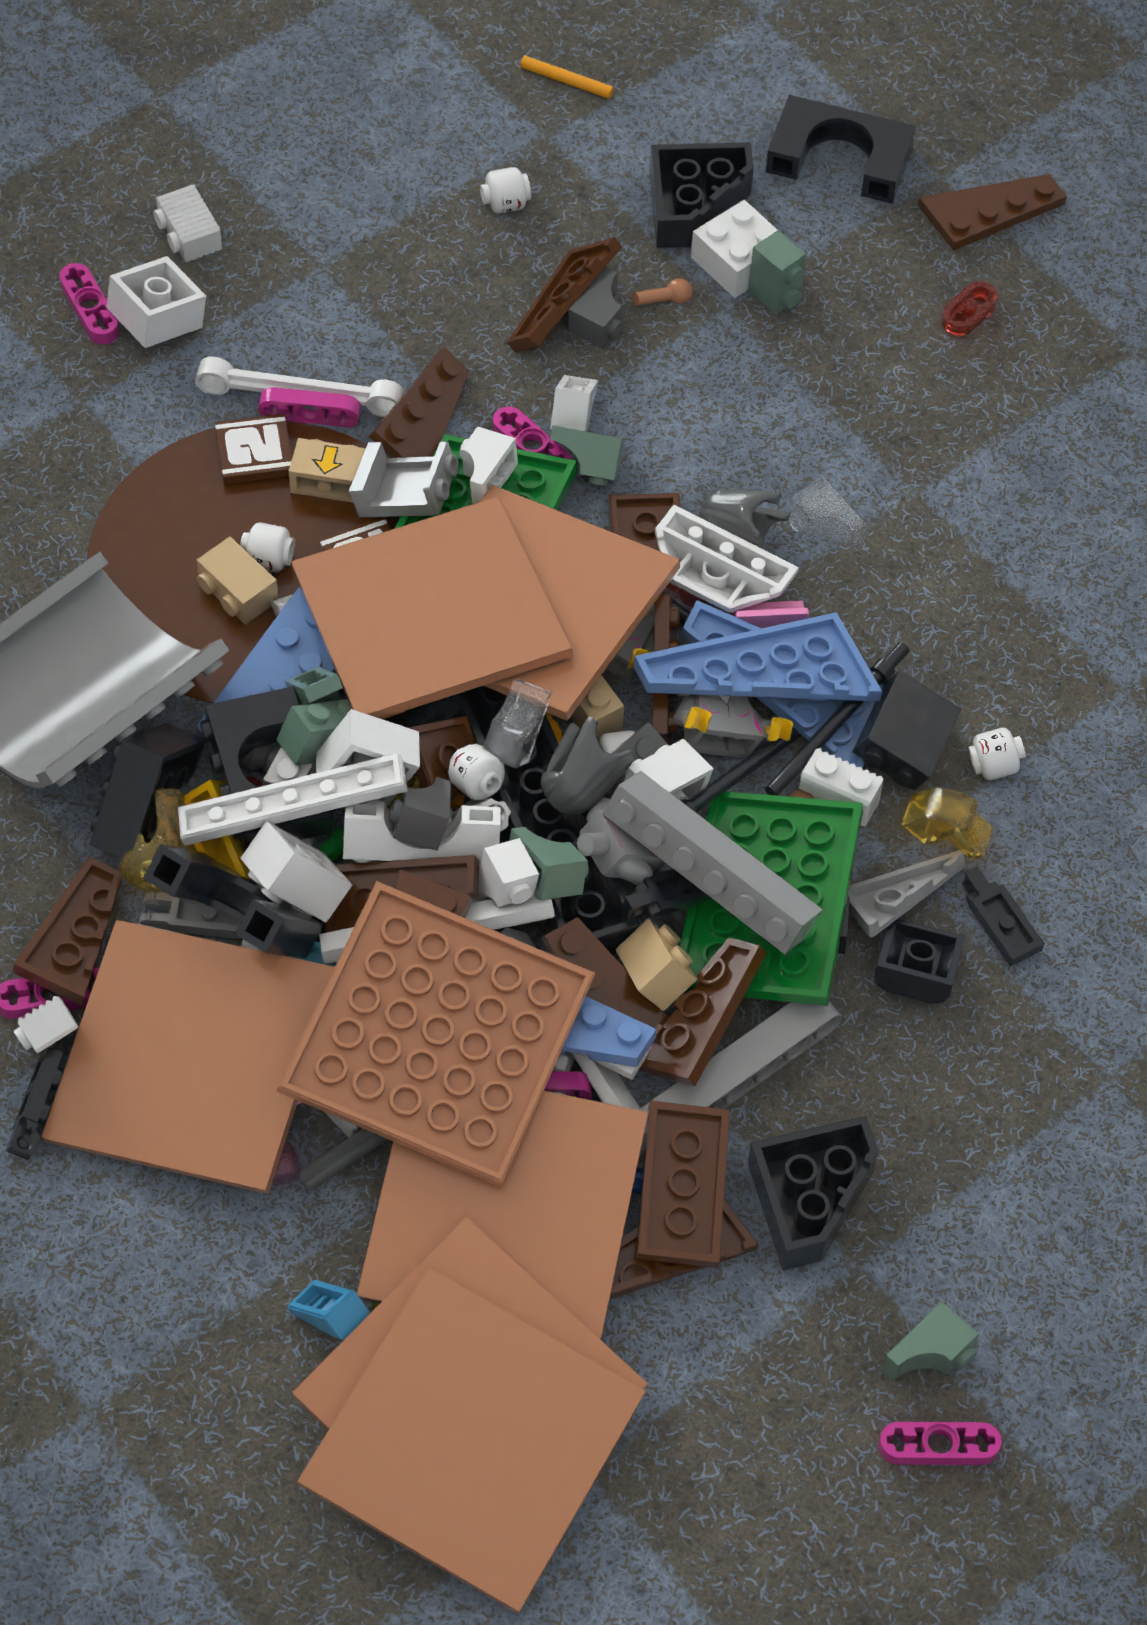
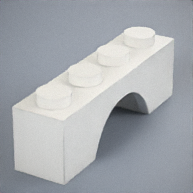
M366 801L346 806L343 859H353L360 863H367L373 860L396 861L475 855L480 860V868L484 848L499 844L500 807L462 805L454 819L447 824L438 851L393 838L394 823L388 821L390 812L384 801Z

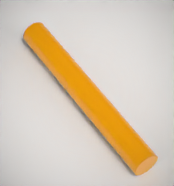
M525 55L520 63V68L607 99H610L614 92L613 86Z

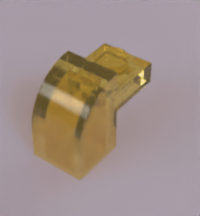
M932 788L912 794L901 823L902 826L924 844L930 845L948 839L972 860L983 858L994 828L976 813L978 801L962 792L947 788Z

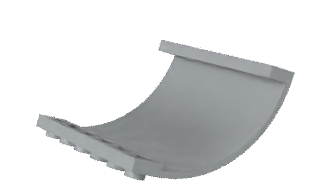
M101 552L90 557L0 623V769L12 778L30 787L43 788L54 783L61 787L78 774L74 769L84 760L90 765L107 752L104 747L105 744L113 738L120 742L137 729L133 723L143 716L149 720L166 708L162 701L172 694L178 698L195 686L191 679L201 672L205 677L224 664L220 658L230 651L221 638L208 644L202 650H198L179 642L160 629L121 592L102 568L109 563Z

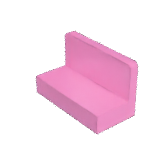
M803 600L761 602L731 612V615L760 628H766L809 618V610L804 608Z

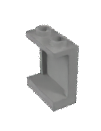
M448 441L439 443L434 457L387 458L381 442L368 443L349 490L359 517L439 515L444 500H447L449 497V487L453 476L457 475L458 459L455 454H452Z

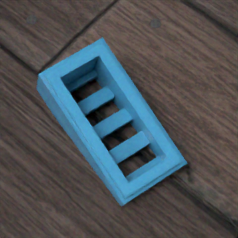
M313 1280L287 1307L294 1316L340 1340H344L370 1314V1311L355 1291L318 1280Z

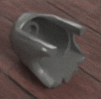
M719 487L704 498L701 503L699 517L769 552L764 540L768 528L776 522L788 521L790 513L758 507L763 502L778 505L782 497L778 492Z
M592 717L586 719L581 730L574 723H570L550 760L547 771L542 774L541 787L544 795L547 797V801L553 808L564 814H581L592 808L604 797L634 761V755L630 749L618 753H608L601 748L596 737L598 723ZM577 734H578V737H577V739H576V741H575V743H574V745H573L572 742H573V740L575 739V737H576Z

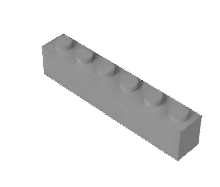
M642 771L618 785L603 812V815L784 954L807 937L823 911L814 902Z

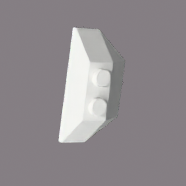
M676 505L672 506L655 528L659 551L680 559V569L670 583L728 613L781 596L798 573L799 567Z

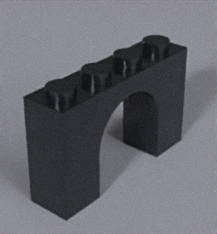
M788 95L767 151L765 172L797 180L805 157L811 148L829 140L847 141L861 148L869 158L863 177L861 196L893 204L913 148L916 126Z
M294 686L206 705L205 720L200 721V727L204 742H211L214 751L209 753L213 774L221 775L223 785H219L220 797L258 788L246 779L240 769V764L244 757L253 749L278 742L276 739L291 706L299 705ZM332 810L274 825L301 840L332 833L333 812ZM262 827L231 834L233 840H240L243 853Z
M160 844L143 877L144 880L172 897L201 902L240 921L241 924L235 935L268 954L307 959L324 926L323 923L313 917L295 910L291 907V904L284 900L281 904L272 901L262 893L263 887L201 851Z

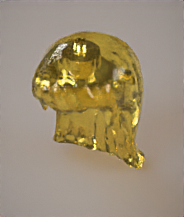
M160 788L156 791L154 795L157 811V831L149 843H145L143 835L138 833L133 849L126 852L124 857L120 859L118 867L121 876L130 885L139 890L156 893L164 892L143 879L160 844L195 850V844L185 846L180 838L178 807L185 806L186 803H184L183 792L179 791V789Z

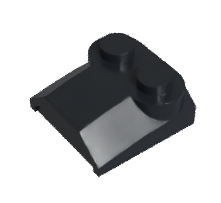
M897 919L887 927L874 974L876 984L888 993L930 1004L946 1001L951 994L966 935H958Z

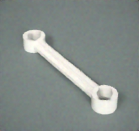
M218 357L202 359L195 379L196 386L201 391L216 395L227 393L229 388L262 392L270 387L350 395L358 399L361 406H367L372 414L380 417H385L405 393L398 383L391 380H377L372 383L371 387L233 369L229 362Z

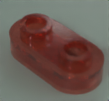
M983 281L970 283L945 306L942 316L943 328L950 334L957 336L971 333L995 310L998 300L996 288L990 283Z

